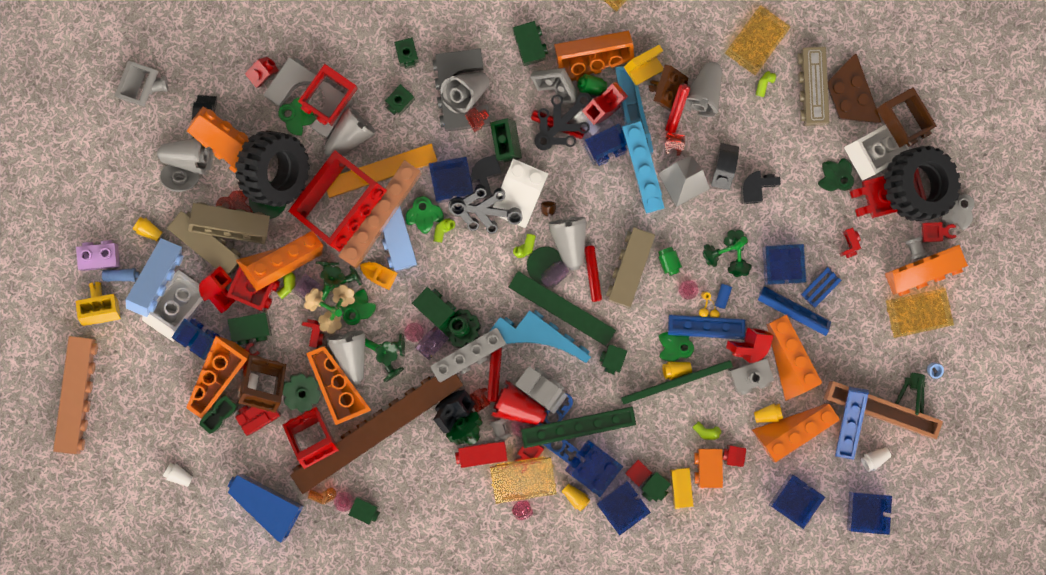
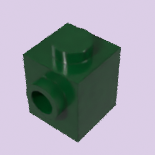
M413 37L394 42L400 67L404 66L405 69L415 67V63H419Z
M400 84L385 100L388 105L386 109L393 115L397 113L401 116L415 101V97Z
M609 344L607 351H602L599 360L602 362L601 367L605 368L604 372L615 375V372L620 373L628 351Z
M655 471L640 488L644 491L641 495L650 502L652 499L656 502L658 500L662 501L668 494L667 489L671 483Z
M358 496L348 515L370 525L372 521L376 522L380 514L377 511L379 506Z

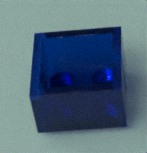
M620 123L585 139L583 144L592 164H598V166L609 162L610 157L614 155L615 158L626 154L628 149Z
M467 156L429 163L437 204L449 202L455 196L465 198L473 193Z
M804 244L763 247L765 286L783 285L785 280L786 285L806 283Z
M184 318L171 338L185 348L189 346L191 352L206 360L215 336L220 337V335L213 330L203 329L204 324L197 319L191 318L189 320Z
M587 440L578 452L580 456L586 459L584 463L577 457H574L565 471L601 497L623 466L590 440Z
M789 474L768 506L798 527L804 529L825 499V496L812 487L807 486L808 484L795 475Z
M627 480L596 502L619 536L651 513L640 497L635 499L638 494Z
M849 491L847 530L850 532L890 535L891 517L883 516V512L891 513L892 496Z

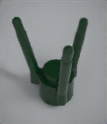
M910 373V378L905 377L904 385L895 404L900 403L908 385H910L911 390L917 391L915 415H919V409L920 413L924 414L926 376L919 373Z

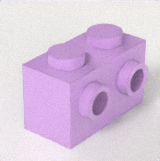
M112 240L101 241L100 245H94L93 242L82 243V246L76 247L77 265L80 271L120 267L118 244L113 243Z

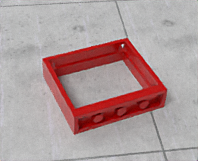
M334 150L288 212L328 245L340 252L387 190ZM345 166H347L370 185L329 237L306 217Z

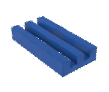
M827 267L806 288L801 296L815 308L842 280ZM828 273L830 276L808 297L809 291ZM834 279L835 282L813 302L812 299Z

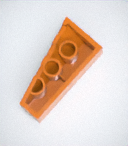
M629 30L554 44L558 69L565 68L571 81L576 80L578 82L579 78L584 74H598L602 72V69L609 66L613 68L635 58L633 41Z
M203 106L190 122L187 132L205 148L211 147L214 156L219 160L224 159L231 165L229 169L236 173L237 168H235V164L239 159L237 155L239 151H242V145L245 142H249L248 136L243 132H239L228 121L222 120L212 110L206 109Z
M310 231L283 247L236 259V262L255 290L258 291L321 256L323 244L317 235Z
M960 245L889 271L885 273L893 295L898 293L899 296L910 293L909 289L915 286L917 290L928 286L927 282L933 279L935 283L946 279V274L952 273L954 276L964 272L962 268L968 265Z
M784 315L766 324L768 332L774 335L771 345L785 401L822 384L788 316Z
M215 336L186 408L202 419L246 362L250 353L233 341Z
M326 346L306 353L335 425L371 411L368 404L331 356Z
M823 404L781 419L779 422H772L752 429L771 460L777 462L840 419L830 404Z

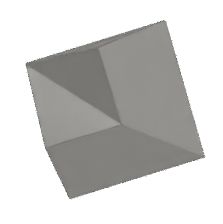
M692 156L680 160L658 173L676 207L710 189L702 168Z

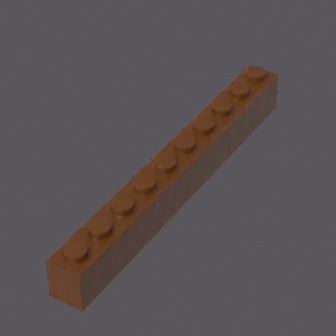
M457 374L442 382H439L436 376L432 379L428 376L420 382L422 386L416 390L412 387L404 393L406 395L401 400L396 398L388 404L390 406L388 409L383 411L381 408L372 414L374 417L372 420L367 422L365 419L356 425L357 430L352 433L349 430L341 435L342 440L336 443L339 451L305 469L301 464L292 469L293 473L290 476L301 493L305 494L464 386Z

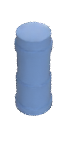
M136 268L107 269L102 271L103 282H136V278L139 277L140 273L136 272Z

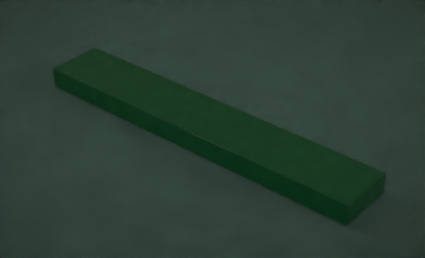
M517 271L508 286L511 290L606 347L616 332L612 327Z
M728 360L623 396L620 399L622 404L625 405L732 368L733 365Z
M633 406L524 428L520 429L523 447L529 448L635 426L636 420Z

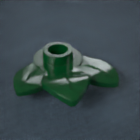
M842 158L838 164L832 161L822 163V170L826 176L818 182L822 189L832 192L837 189L847 191L853 187L852 165L847 159ZM843 178L848 179V182L843 184L841 183V180Z

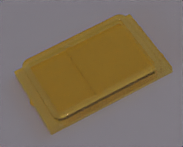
M760 5L725 54L737 62L739 66L756 75L791 27Z
M946 288L886 301L894 338L954 325Z
M551 457L526 459L496 464L490 467L496 504L557 494Z

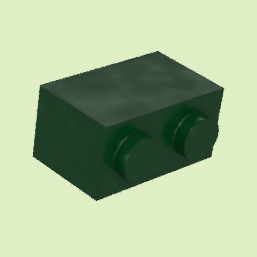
M535 21L513 27L523 66L546 60L545 55L548 54L546 44H542L540 37L543 36L540 25L536 26Z
M505 118L490 122L496 160L506 163L513 159H521L522 154L516 121Z
M426 287L412 304L444 332L449 326L450 321L458 316L454 311L456 307L449 301L445 303L441 299L443 295L435 288L431 290Z
M266 312L227 319L231 341L237 342L238 345L249 344L248 340L256 339V342L266 341L268 336H272L269 316Z

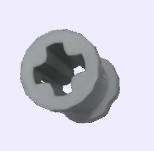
M166 76L155 79L149 95L159 91L169 92Z
M922 236L905 242L912 254L911 260L928 255L921 242Z
M506 419L489 423L493 427L496 436L495 441L511 436L505 424Z

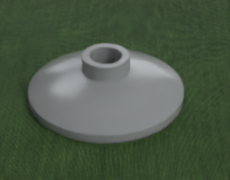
M167 165L160 173V180L165 188L175 192H183L192 189L198 183L199 174Z

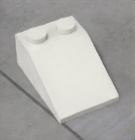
M885 124L845 146L844 149L863 181L886 169L896 155L905 150L912 149V147H908L906 144L899 148Z
M513 159L501 186L505 191V199L494 203L493 208L506 210L513 207L519 208L522 211L523 219L516 225L526 228L548 178V173Z
M180 270L165 285V293L162 297H158V304L154 312H150L148 317H142V321L173 342L204 301L199 292V283Z

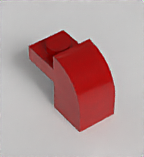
M614 82L601 96L592 99L582 112L593 125H596L613 115L621 107L620 105L628 95L617 82Z
M221 266L212 270L200 282L199 292L204 302L209 299L219 312L223 313L236 300L226 296L228 290L225 287L232 279Z
M747 328L744 342L727 341L726 348L732 352V355L742 357L749 363H755L767 355L774 335L764 329Z

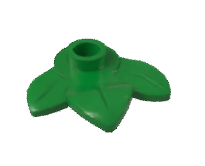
M296 98L290 104L282 105L279 108L278 116L286 123V128L290 133L302 136L303 126L314 123L316 118L312 112L309 115L300 109L302 106L298 102L300 98ZM287 110L291 111V116L286 117L284 114Z
M425 196L417 197L413 202V207L407 211L405 216L407 225L416 223L418 229L424 234L429 233L433 222L444 220L441 208L432 204L431 200ZM425 203L426 208L420 209L419 204Z
M364 289L354 294L355 301L353 304H348L346 307L340 306L344 312L343 320L348 325H357L361 319L370 318L376 310V304L368 303V295ZM352 313L356 314L354 319L350 318Z
M668 332L659 335V340L663 347H665L659 355L662 360L674 362L680 357L688 358L693 354L694 345L689 340V336L668 335ZM683 345L688 347L686 351L681 350Z

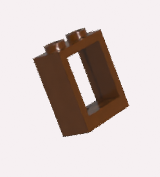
M914 87L877 108L878 113L899 148L906 144L908 147L918 142L917 138L920 136L922 139L932 134L931 130L937 127ZM903 102L906 103L921 128L919 132L910 137L892 110Z
M249 355L243 368L238 403L276 412L282 400L287 364L264 359L260 356ZM250 370L276 377L274 393L270 394L248 388Z

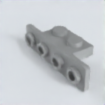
M495 328L430 367L437 380L442 382L456 373L465 374L472 369L470 366L476 362L480 365L487 361V356L503 347L506 342L499 330Z

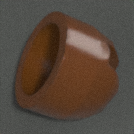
M553 201L542 202V214L547 217L548 214L553 216L556 212V203Z

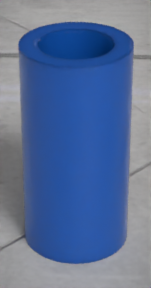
M721 284L714 306L722 309L726 308L732 290L731 286Z

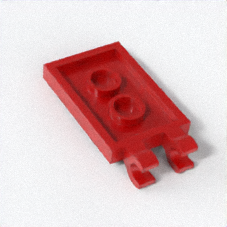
M917 168L914 174V187L918 195L922 199L927 200ZM884 176L863 181L862 188L850 191L851 199L865 195L868 206L855 209L857 217L871 214L873 219L898 211L897 209H892L890 200L887 201V191L884 190V184L886 183Z

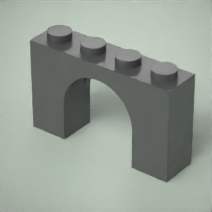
M481 48L435 54L436 59L433 60L434 71H438V78H435L436 90H440L445 79L451 76L484 70ZM443 93L441 97H437L438 108L443 110V116H440L441 127H445L446 132L490 126L488 105L473 106L465 113H454L443 103Z

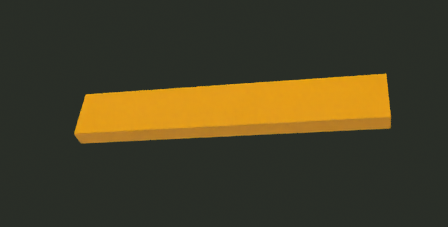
M431 143L359 167V169L374 181L380 182L392 178L404 160L417 169L438 161ZM350 170L339 174L327 190L329 198L370 184Z

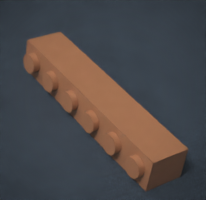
M404 160L385 189L387 191L382 199L379 200L339 254L341 259L357 269L421 176L420 170Z
M73 336L68 338L53 452L80 454L84 450L85 439L82 438L83 431H86L88 426L85 416L86 412L90 410L88 393H91L93 389V382L90 379L91 374L95 372L93 356L98 351V344L95 343L96 339Z
M829 381L823 400L845 407L849 387ZM868 394L864 415L930 439H937L943 421L920 412L919 415H915L914 410Z

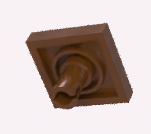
M664 65L660 81H650V84H654V86L649 85V91L656 92L653 101L671 112L679 85L687 84L688 86L689 77L671 65Z

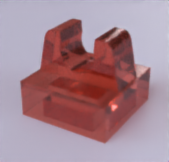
M473 108L465 115L474 133L481 130L485 125L483 121L489 117L486 109L478 112L476 108Z
M666 133V154L669 155L670 149L673 148L677 150L676 156H680L682 150H684L685 136Z
M479 388L469 395L475 402L473 408L476 412L490 405V402L484 395V392L488 390L487 388Z

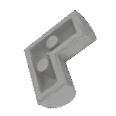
M565 68L534 71L530 75L538 91L554 89L556 95L558 94L563 97L562 104L577 103L579 94Z

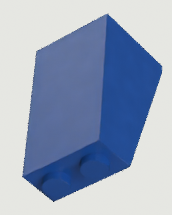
M244 474L232 477L228 484L230 488L228 493L278 542H284L295 524L303 505Z

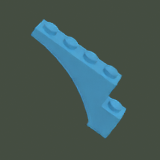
M624 66L615 67L617 83L628 95L621 104L624 123L628 124L641 120L649 151L652 155L651 135L647 126L639 87L634 84Z
M638 120L624 124L622 129L644 210L647 214L664 209L661 189L642 122Z
M529 310L516 329L513 327L515 323L507 317L504 319L500 317L491 328V330L495 328L499 330L506 344L537 343L563 350L584 363H587L591 358L588 355L590 351L582 345L577 347L573 344L574 339L566 333L564 336L558 332L559 328L552 322L549 324L542 320L544 316L536 310L534 312Z

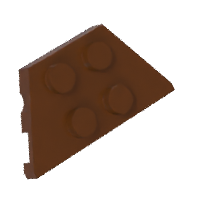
M854 54L828 81V91L839 119L879 124L881 123L880 116L858 56Z

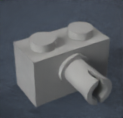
M767 358L728 370L735 392H741V395L752 392V388L757 386L760 389L771 385L770 382L775 381Z

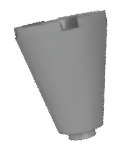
M706 63L691 84L684 106L689 112H691V109L700 111L697 115L703 117H714L717 114L723 72L718 63Z
M483 72L451 76L445 79L440 89L444 97L443 103L454 113L469 111L489 87L490 81L488 76Z
M350 106L344 110L324 145L326 149L324 153L328 157L331 156L334 150L342 156L371 138L376 132L373 126L366 119L359 116L360 113Z
M195 138L162 144L158 148L157 157L164 164L197 174L207 175L206 171L212 167L213 151L209 147L205 148Z
M571 217L567 220L559 219L549 222V230L564 266L569 268V270L580 269V266L584 264L586 218Z
M350 331L344 335L336 334L328 337L327 343L337 364L353 385L360 384V380L364 379L365 333L363 331Z

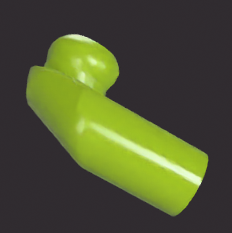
M770 71L764 73L758 81L755 95L765 97L768 82L774 83L776 80L775 73H770Z
M446 218L437 223L433 242L442 243L444 233L455 228V221Z
M527 234L525 243L519 247L516 246L513 249V254L517 258H524L531 254L536 236Z
M292 272L283 276L284 286L276 292L282 300L296 287V277Z
M700 421L692 427L704 440H716L722 433L721 429L716 426L706 429Z

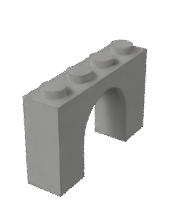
M289 57L264 93V96L281 107L296 88L302 85H310L318 72L312 68L309 71L304 67L305 64L297 58L293 60ZM329 79L323 80L318 87L323 91L325 97V104L321 112L328 117L331 116L347 93L345 90H342V92L335 88L337 85ZM350 99L332 126L328 123L323 125L315 120L311 128L328 139L344 110L348 106L351 107L354 101Z

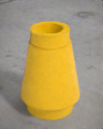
M140 216L133 227L136 234L156 242L163 233L146 217L144 219Z
M667 361L666 364L662 365L663 376L665 379L673 380L692 373L691 363Z
M773 403L754 412L756 423L779 422V420L783 419L780 404L775 405Z
M570 483L562 490V493L572 506L579 511H582L591 501L586 493Z

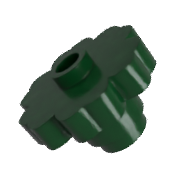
M458 309L456 311L458 316L450 321L449 326L442 334L447 342H451L455 348H462L480 337L478 330L481 329V324L478 317L472 315L469 310Z
M302 372L292 374L290 381H284L282 393L284 404L290 410L297 408L299 412L310 411L312 404H317L321 396V392L318 389V381L312 375L305 377Z
M471 410L469 416L456 420L451 431L445 433L446 437L450 442H455L456 445L465 443L468 445L475 444L480 438L479 426L483 423L481 416L478 412Z

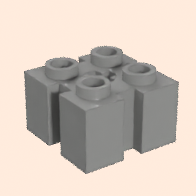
M529 366L515 384L553 414L568 396L563 392L565 388L553 378L550 379L538 367L533 369Z

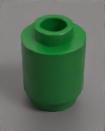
M588 74L580 77L577 83L581 93L586 92L596 97L601 96L607 90V82L603 78Z
M669 247L659 251L658 259L664 274L668 273L669 276L680 273L679 269L682 268L676 250H673V247Z

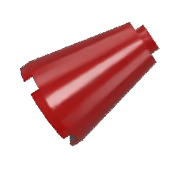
M506 380L504 384L507 387L501 389L498 400L493 407L496 409V413L492 412L491 416L538 425L539 422L543 423L547 412H544L545 407Z

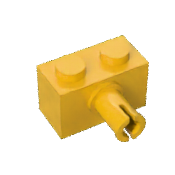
M93 282L89 284L91 298L75 301L77 318L82 326L121 319L119 302L114 294L102 296L101 282H95V286Z

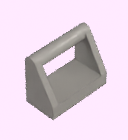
M128 61L115 97L128 103L145 107L158 71ZM147 72L149 73V75L143 88V91L141 93L140 99L136 100V96L140 89L141 83L143 81L145 73Z

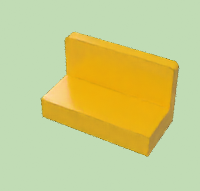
M660 45L633 58L624 66V69L636 86L663 71V66L657 58L663 52Z
M690 468L671 469L670 476L674 509L694 507Z

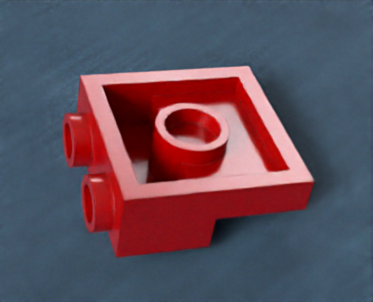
M239 267L226 296L264 312L265 309L270 308L273 301L270 296L273 291L276 292L278 290L280 281L276 280L256 291Z

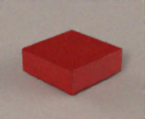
M637 460L625 474L639 487L652 472Z

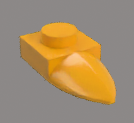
M375 262L360 264L361 271L367 279L390 290L398 274L397 272Z

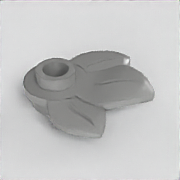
M967 194L960 195L958 200L954 201L956 204L953 209H950L949 213L942 216L943 224L957 222L962 230L969 227L973 220L971 211L975 203L974 199ZM963 200L968 201L966 208L961 206Z

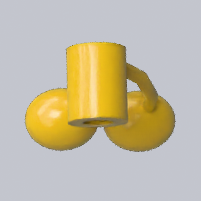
M704 291L702 292L701 296L703 299L706 300V305L704 308L699 310V315L701 317H707L709 315V311L706 309V307L708 305V300L712 301L710 299L711 294ZM714 306V310L710 312V317L719 318L720 313Z

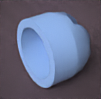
M932 362L927 366V373L932 378L938 379L943 375L944 368L939 363ZM933 367H934L935 370L937 371L935 374H934V372H933V370H932Z

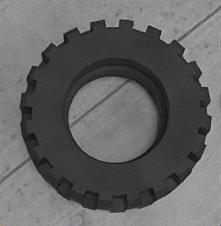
M269 130L257 132L256 135L248 138L249 142H245L242 145L243 149L239 151L237 155L239 159L235 164V168H237L235 173L236 179L239 180L238 186L243 190V194L253 202L274 207L290 204L294 201L293 198L297 199L300 191H303L306 187L305 182L309 178L308 170H310V164L307 161L309 157L300 140L290 134ZM276 154L278 170L272 182H269L267 175L268 165L271 158Z
M933 146L916 147L900 152L888 164L887 170L889 171L884 175L886 180L884 190L887 191L886 198L887 201L890 200V206L893 210L897 209V214L901 217H905L910 221L915 220L916 222L935 219L946 215L955 206L956 203L954 201L958 200L960 195L958 190L961 189V183L958 180L960 174L955 169L957 168L955 162H951L952 158L948 154H943V150L935 149ZM918 167L927 174L930 180L931 190L927 200L922 199L914 187V174Z

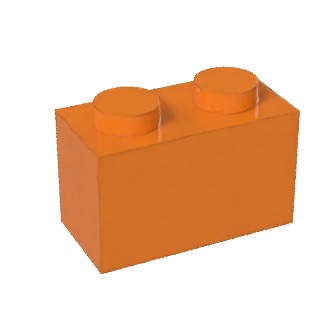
M697 449V453H694V464H698V472H694V483L698 484V488H723L722 449Z

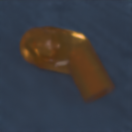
M332 487L327 488L322 493L310 490L307 499L324 505L334 500L337 494L336 490Z

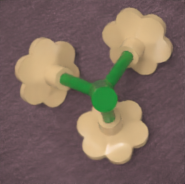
M341 284L333 289V301L337 303L333 307L324 303L322 300L323 292L317 288H313L305 296L306 302L304 307L306 309L315 311L317 307L322 306L330 310L318 318L320 330L323 332L327 331L328 334H334L336 330H340L342 327L340 322L342 310L339 307H346L355 301V291L352 288H348L345 284Z

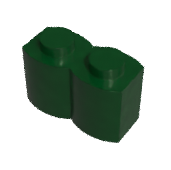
M230 396L222 397L216 402L213 410L202 417L199 425L209 434L218 431L224 425L225 420L235 414L239 404Z

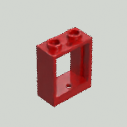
M324 64L298 100L300 105H302L300 109L309 115L312 112L318 116L316 120L323 125L328 123L332 126L358 88L347 78ZM326 76L348 91L330 117L307 103Z
M317 407L306 411L296 418L290 419L282 425L295 456L304 469L339 451L327 423ZM319 422L326 438L301 450L295 434Z
M505 441L458 448L459 452L455 453L456 463L460 464L461 468L508 461Z

